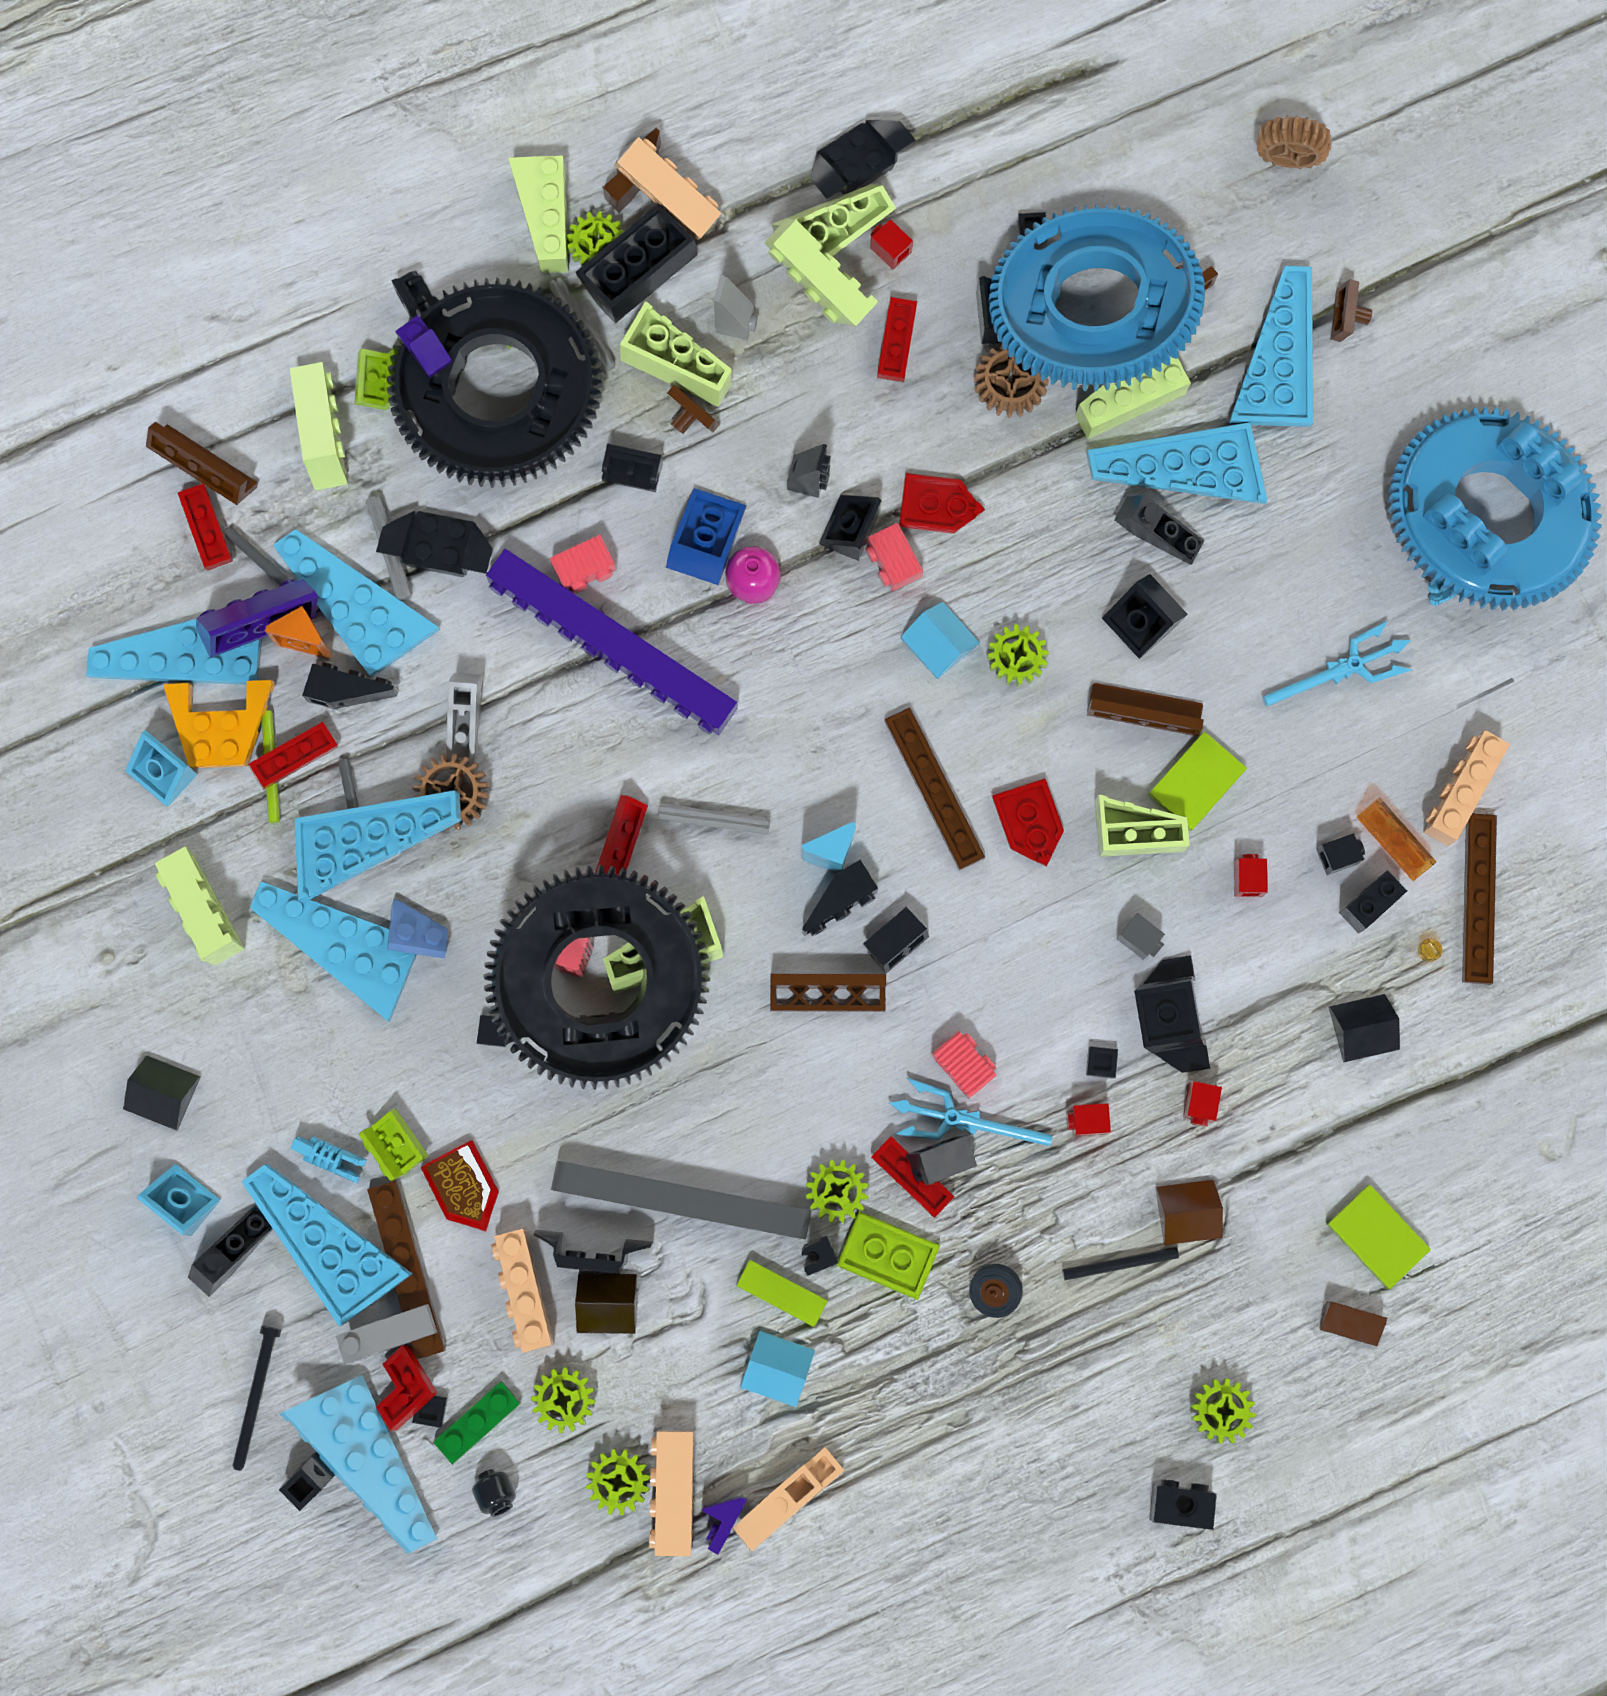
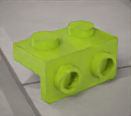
M362 348L358 351L354 405L387 410L390 407L388 398L391 395L388 394L387 387L392 385L388 384L387 377L391 376L388 366L394 365L390 361V356L397 355L393 349L388 354Z
M397 1109L390 1110L371 1127L359 1133L364 1147L373 1155L379 1164L381 1172L390 1181L405 1176L429 1156Z

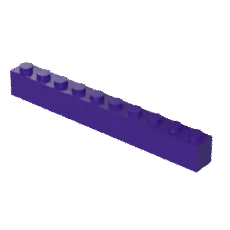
M507 549L503 550L487 572L486 578L490 584L488 587L499 596L506 594L513 599L511 602L524 612L529 609L536 614L535 619L547 627L550 624L559 629L557 633L569 642H572L574 639L582 645L581 649L591 657L598 655L604 659V664L612 671L618 673L621 670L628 675L627 679L638 688L645 686L652 691L650 695L663 704L665 701L675 706L673 710L685 719H688L690 716L698 722L697 726L708 734L714 732L720 735L737 711V701Z

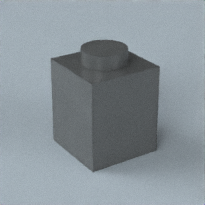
M1137 913L1118 936L1117 940L1144 960L1149 954L1155 957L1164 945L1160 940L1165 934Z

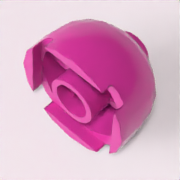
M757 546L744 547L735 552L728 561L725 571L726 585L735 598H739L748 604L762 603L775 594L780 584V566L773 554L766 549Z

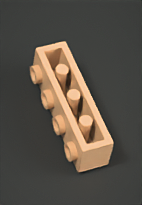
M638 137L613 166L656 205L659 203L694 240L700 239L721 215V212L717 209L719 207L718 204L707 195L703 197L697 191L698 186L689 177L683 178L676 172L677 166L666 157L662 159L655 153L657 149L649 140L645 138L641 140Z
M1486 730L1478 736L1473 735L1465 748L1468 753L1464 760L1460 759L1454 767L1452 774L1455 776L1450 784L1446 783L1439 795L1441 801L1438 807H1433L1425 820L1428 822V825L1423 833L1446 846H1450L1458 840L1510 746L1508 742Z
M519 1229L494 1236L496 1243L491 1244L495 1261L500 1260L503 1271L498 1273L502 1290L507 1289L510 1300L505 1302L509 1319L514 1318L517 1329L512 1331L515 1347H521L522 1353L554 1345L527 1230Z
M658 1430L657 1437H651V1456H656V1468H651L650 1486H656V1499H650V1517H655V1530H650L649 1548H655V1556H691L694 1431Z

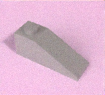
M720 275L714 298L716 333L748 340L750 331L755 332L758 315H754V304L726 276Z
M453 673L448 681L446 756L449 762H451L452 754L458 755L459 763L464 756L469 758L468 765L475 762L481 708L482 675Z
M429 1304L336 1335L343 1362L348 1364L435 1334L437 1330Z

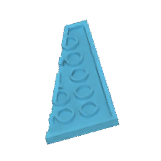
M1284 266L1229 424L1251 423V425L1312 426V267Z
M1251 423L1091 449L1086 453L1092 480L1266 504L1268 501Z
M297 529L273 544L298 580L303 578L316 591L318 595L317 606L370 678H373L440 630L437 625Z
M196 619L89 648L86 676L98 679L246 685V681L258 680L262 639L210 658L198 634Z
M363 1375L280 1414L286 1422L289 1421L299 1432L298 1435L320 1455L319 1458L350 1492L353 1491L363 1502L362 1505L384 1525L383 1528L407 1554L437 1539L384 1421L376 1408Z

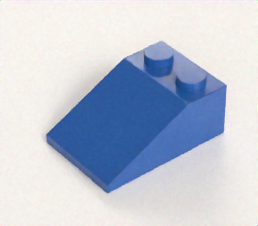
M694 488L671 543L665 568L719 585L744 516L746 505Z

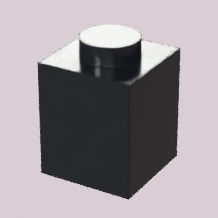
M1354 833L1322 844L1316 849L1326 875L1358 865L1365 860L1363 856L1365 855L1363 843L1360 839H1356Z

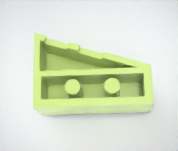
M1098 795L1095 800L1099 857L1185 852L1190 846L1187 817L1153 808L1148 809L1136 806L1134 803L1113 800L1103 795Z

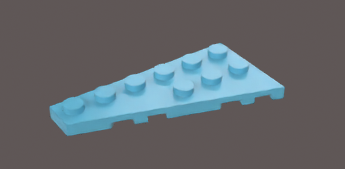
M454 790L295 818L298 901L305 903L460 822V794Z
M260 882L250 908L390 1022L417 954L387 950L389 929L312 900L302 903L298 901V895Z
M264 1164L241 1181L339 1327L345 1325L412 1275L406 1268L269 1164Z

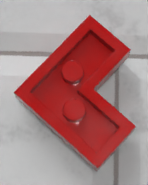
M402 1345L382 1364L396 1387L376 1406L390 1431L400 1429L438 1393L410 1346Z

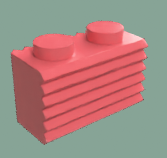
M898 523L868 537V546L865 547L866 553L872 563L877 562L880 568L878 575L885 587L889 585L891 591L894 592L922 578L923 569Z
M601 535L592 537L550 558L551 565L561 585L574 594L585 590L588 587L587 584L596 579L598 582L609 579L613 576L612 572L616 571L615 563Z
M590 937L578 938L570 943L558 956L554 965L556 970L579 978L584 977L583 972L586 971L587 961L590 960L588 956L592 955L590 951L593 950L589 941Z
M958 1031L934 1051L931 1056L969 1100L997 1076L994 1072L996 1066L988 1056L984 1055L981 1057L974 1049L977 1047V1044L968 1033L962 1035Z

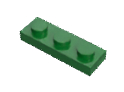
M501 1381L433 1443L453 1465L521 1403Z

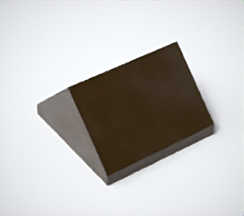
M578 1273L575 1298L576 1333L636 1334L637 1274Z

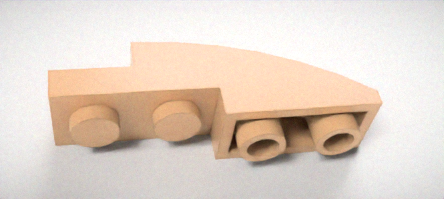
M826 1447L823 1448L760 1502L732 1529L752 1552L842 1474L844 1469Z

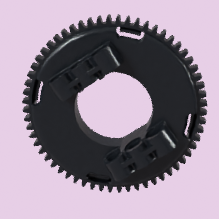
M498 277L495 280V284H490L488 278H485L484 285H479L478 281L474 279L473 287H468L467 283L463 282L462 290H458L453 285L452 294L449 295L443 290V299L439 300L436 296H433L434 305L431 306L425 302L426 311L423 313L417 309L416 313L428 329L434 331L452 362L429 378L399 338L398 342L402 346H393V350L397 355L390 356V361L394 365L388 366L391 376L387 377V382L389 385H392L387 387V392L391 395L388 401L390 406H394L391 408V413L393 416H397L394 418L396 426H401L399 432L401 436L406 435L404 440L407 445L412 444V451L414 453L419 452V458L422 461L428 458L427 464L430 468L438 463L436 466L438 473L443 472L446 468L448 478L457 473L458 482H461L464 476H466L469 485H472L474 479H478L480 487H483L485 480H489L491 488H494L495 480H500L502 487H505L507 479H510L513 486H516V478L521 477L523 482L527 483L526 475L531 474L536 480V471L541 470L547 475L546 466L549 464L554 469H557L556 459L565 463L564 453L574 454L571 447L572 444L578 447L581 446L578 437L587 438V432L583 428L592 429V422L588 418H597L596 412L592 409L600 408L599 401L595 399L602 398V393L598 389L603 387L602 381L598 379L603 377L602 370L598 369L601 366L599 358H596L599 356L598 350L593 348L595 343L593 338H589V330L583 329L585 327L582 320L577 321L576 312L570 313L568 304L561 307L562 302L559 297L552 302L553 297L550 291L543 296L541 287L533 292L531 283L526 288H522V283L518 280L516 286H512L510 279L507 278L506 284L503 285L500 284ZM467 298H471L472 304L470 308L459 311L450 317L444 316L442 313L444 308L448 312L468 303ZM569 337H572L580 355H585L586 360L578 359L573 346L568 340ZM493 344L512 346L530 357L539 372L527 407L513 417L498 421L477 419L464 412L456 404L452 395H455L461 370L464 371L469 353L480 347ZM410 411L414 412L417 422L423 431L422 436L418 434L419 430L413 421Z
M587 865L585 874H582L579 867H575L574 876H571L566 869L564 870V879L561 880L554 873V883L549 884L546 879H542L544 888L540 890L537 886L533 885L534 895L530 896L528 893L523 892L526 901L523 904L517 900L514 901L518 910L516 912L510 909L506 910L511 919L509 921L500 919V923L505 927L504 930H494L500 939L499 941L490 940L491 946L495 947L496 950L487 951L486 954L493 959V962L484 963L485 968L492 970V973L483 974L485 980L492 981V984L484 986V990L486 992H493L492 995L485 997L487 1003H495V1005L488 1008L489 1014L498 1013L492 1019L493 1025L502 1023V1026L497 1029V1033L499 1035L508 1034L503 1039L505 1045L514 1042L510 1048L511 1053L514 1054L521 1050L518 1056L519 1061L523 1062L529 1058L527 1063L529 1069L538 1064L537 1074L539 1075L548 1070L547 1078L550 1081L557 1074L558 1083L561 1085L565 1078H568L570 1087L573 1088L576 1080H579L581 1088L585 1089L587 1081H591L593 1089L596 1090L600 1081H602L605 1089H608L609 1081L611 1080L614 1081L616 1087H620L621 1078H624L628 1084H631L630 1076L634 1074L639 1080H642L641 1071L645 1070L649 1075H652L650 1066L655 1064L659 1069H662L660 1062L662 1058L671 1062L668 1053L671 1050L677 1054L680 1053L676 1044L680 1042L687 1045L683 1035L685 1033L694 1035L689 1025H699L694 1015H703L704 1012L698 1007V1003L707 1004V1000L700 996V994L709 993L708 987L702 985V982L710 981V977L702 974V972L710 970V966L701 963V961L708 959L709 956L705 952H699V950L706 947L705 942H696L697 939L702 937L700 931L692 932L698 926L697 922L690 921L687 923L692 914L689 911L680 913L685 905L680 902L674 906L673 904L677 896L672 894L666 898L668 889L665 886L657 891L658 881L654 880L650 885H647L649 880L647 875H644L639 881L637 880V871L634 870L630 877H627L626 868L622 867L619 874H616L613 865L610 866L608 873H605L602 865L598 866L597 873H593L591 866ZM646 893L650 895L649 898L669 914L664 915L656 906L647 901ZM536 906V910L529 916V918L524 922L521 928L516 929V927H518L521 924L524 918ZM609 935L618 936L629 942L637 950L641 958L643 981L638 996L628 1009L620 1013L609 1012V1015H580L579 1018L570 1015L560 1007L552 992V971L558 956L570 943L578 938ZM679 1022L682 1027L678 1028L675 1026L670 1034L660 1043L663 1048L660 1051L657 1047V1040L665 1033L671 1023ZM529 1037L535 1044L547 1052L546 1059L545 1055L536 1050L527 1041L523 1044L521 1039Z

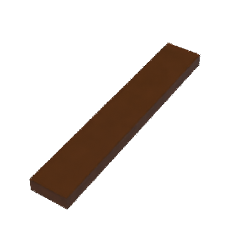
M909 707L886 718L884 722L958 870L961 871L984 860L985 855L911 708Z
M1472 813L1466 824L1462 983L1493 984L1497 815Z

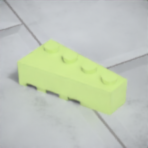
M563 156L508 158L541 273L569 272L566 169Z
M870 184L775 222L771 226L775 231L786 219H796L822 245L820 252L822 254L826 252L833 256L894 211L896 207L883 185Z
M786 219L764 242L770 249L768 254L779 264L781 262L788 269L787 275L795 283L798 284L800 282L806 289L805 295L813 303L816 304L818 302L823 307L822 313L830 322L857 326L878 303L872 295L866 297L858 290L861 284L854 277L851 278L846 273L839 271L841 264L834 257L826 252L823 254L820 252L822 245L796 219Z
M646 301L644 302L620 344V361L719 407L731 386L732 369L706 348L702 349L686 332L682 333L674 327L672 321L664 315H659L653 310L652 305Z
M1170 357L1169 366L1161 363V372L1153 368L1152 377H1148L1143 373L1142 382H1139L1134 377L1131 378L1130 386L1125 380L1121 381L1119 389L1115 383H1110L1109 390H1106L1103 385L1098 391H1095L1081 402L1075 416L1087 439L1186 395L1191 382L1179 359Z
M323 362L290 368L302 458L313 487L316 491L347 485L343 460L345 452L343 443L339 439V435L342 434L339 419L335 417L338 406L335 395H331L330 390L335 388L332 373H326Z
M185 846L155 863L158 869L155 875L163 888L167 887L171 896L168 899L173 909L179 912L183 920L182 926L188 936L192 938L196 946L195 950L203 962L207 961L215 966L245 949L190 849Z

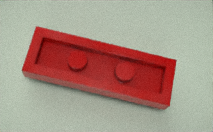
M890 297L877 378L904 382L918 301Z
M202 483L177 492L205 570L209 571L233 562L207 487Z
M321 722L250 762L248 767L262 789L265 790L338 748V745L325 724Z
M620 795L595 873H597L599 865L603 866L605 873H608L611 865L615 867L616 874H619L622 867L626 868V870L628 869L648 808L647 804L628 795Z
M890 1136L871 1156V1159L935 1218L955 1196L939 1181L930 1185H925L924 1181L917 1183L909 1161L905 1156L909 1153Z

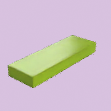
M749 1260L736 1285L813 1327L817 1324L828 1300Z

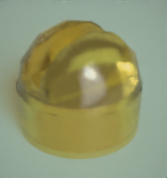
M1433 938L1422 941L1418 946V954L1426 962L1438 960L1443 953L1441 943ZM1430 943V944L1432 945V947H1433V948L1436 950V952H1437V955H1436V956H1435L1434 952L1432 951V949H1431L1428 945H1426V944Z

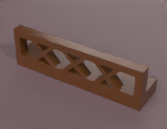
M154 422L148 427L146 447L235 505H238L257 488V481L168 424L163 427Z
M770 974V1011L885 1012L886 974ZM776 989H789L796 998L789 1005H776ZM795 989L804 990L799 994ZM809 989H818L825 998L818 1005H809L802 996ZM823 989L833 990L829 994H827ZM838 989H846L854 998L847 1005H838L831 996ZM852 989L862 990L858 994H856ZM867 989H879V1005H867L860 996ZM798 1000H800L804 1005H794V1004H795ZM827 1000H829L833 1005H823V1004H824ZM857 1000L861 1005L852 1004Z

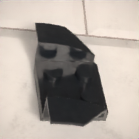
M865 120V123H860L816 152L811 181L826 200L839 191L845 195L869 185L892 170L897 163L898 153L916 142V140L901 121Z
M412 511L382 527L376 553L399 557L401 563L408 567L465 577L468 571L487 574L493 548L473 521L422 511L417 513Z
M1191 955L1162 960L1143 985L1134 990L1144 1048L1181 1073L1211 1069L1207 1044L1203 1042L1193 985V981L1196 980Z
M535 1230L534 1232L535 1237L554 1247L553 1256L556 1266L567 1269L620 1274L624 1269V1265L627 1264L629 1253L651 1248L653 1245V1241L626 1239L621 1262L615 1261V1255L596 1253L595 1259L586 1258V1252L566 1250V1256H562L563 1232Z

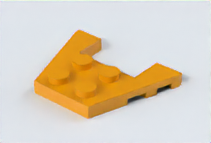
M272 680L246 681V710L192 712L193 685L190 683L164 684V690L188 766L190 768L248 767L259 734L258 728L262 716H265L268 706L266 704L270 693H273L275 682Z

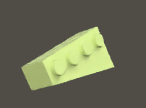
M702 896L680 913L689 911L692 916L687 920V923L690 921L697 922L698 926L692 932L700 931L702 933V937L697 939L696 942H705L706 947L699 950V952L708 954L709 958L701 961V963H708L723 958L724 955L704 896ZM630 943L603 958L614 994L642 985L643 967L641 958L637 950Z

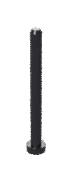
M263 1325L260 1328L259 1333L263 1334V1339L234 1456V1470L242 1471L245 1466L275 1337H280L281 1329Z

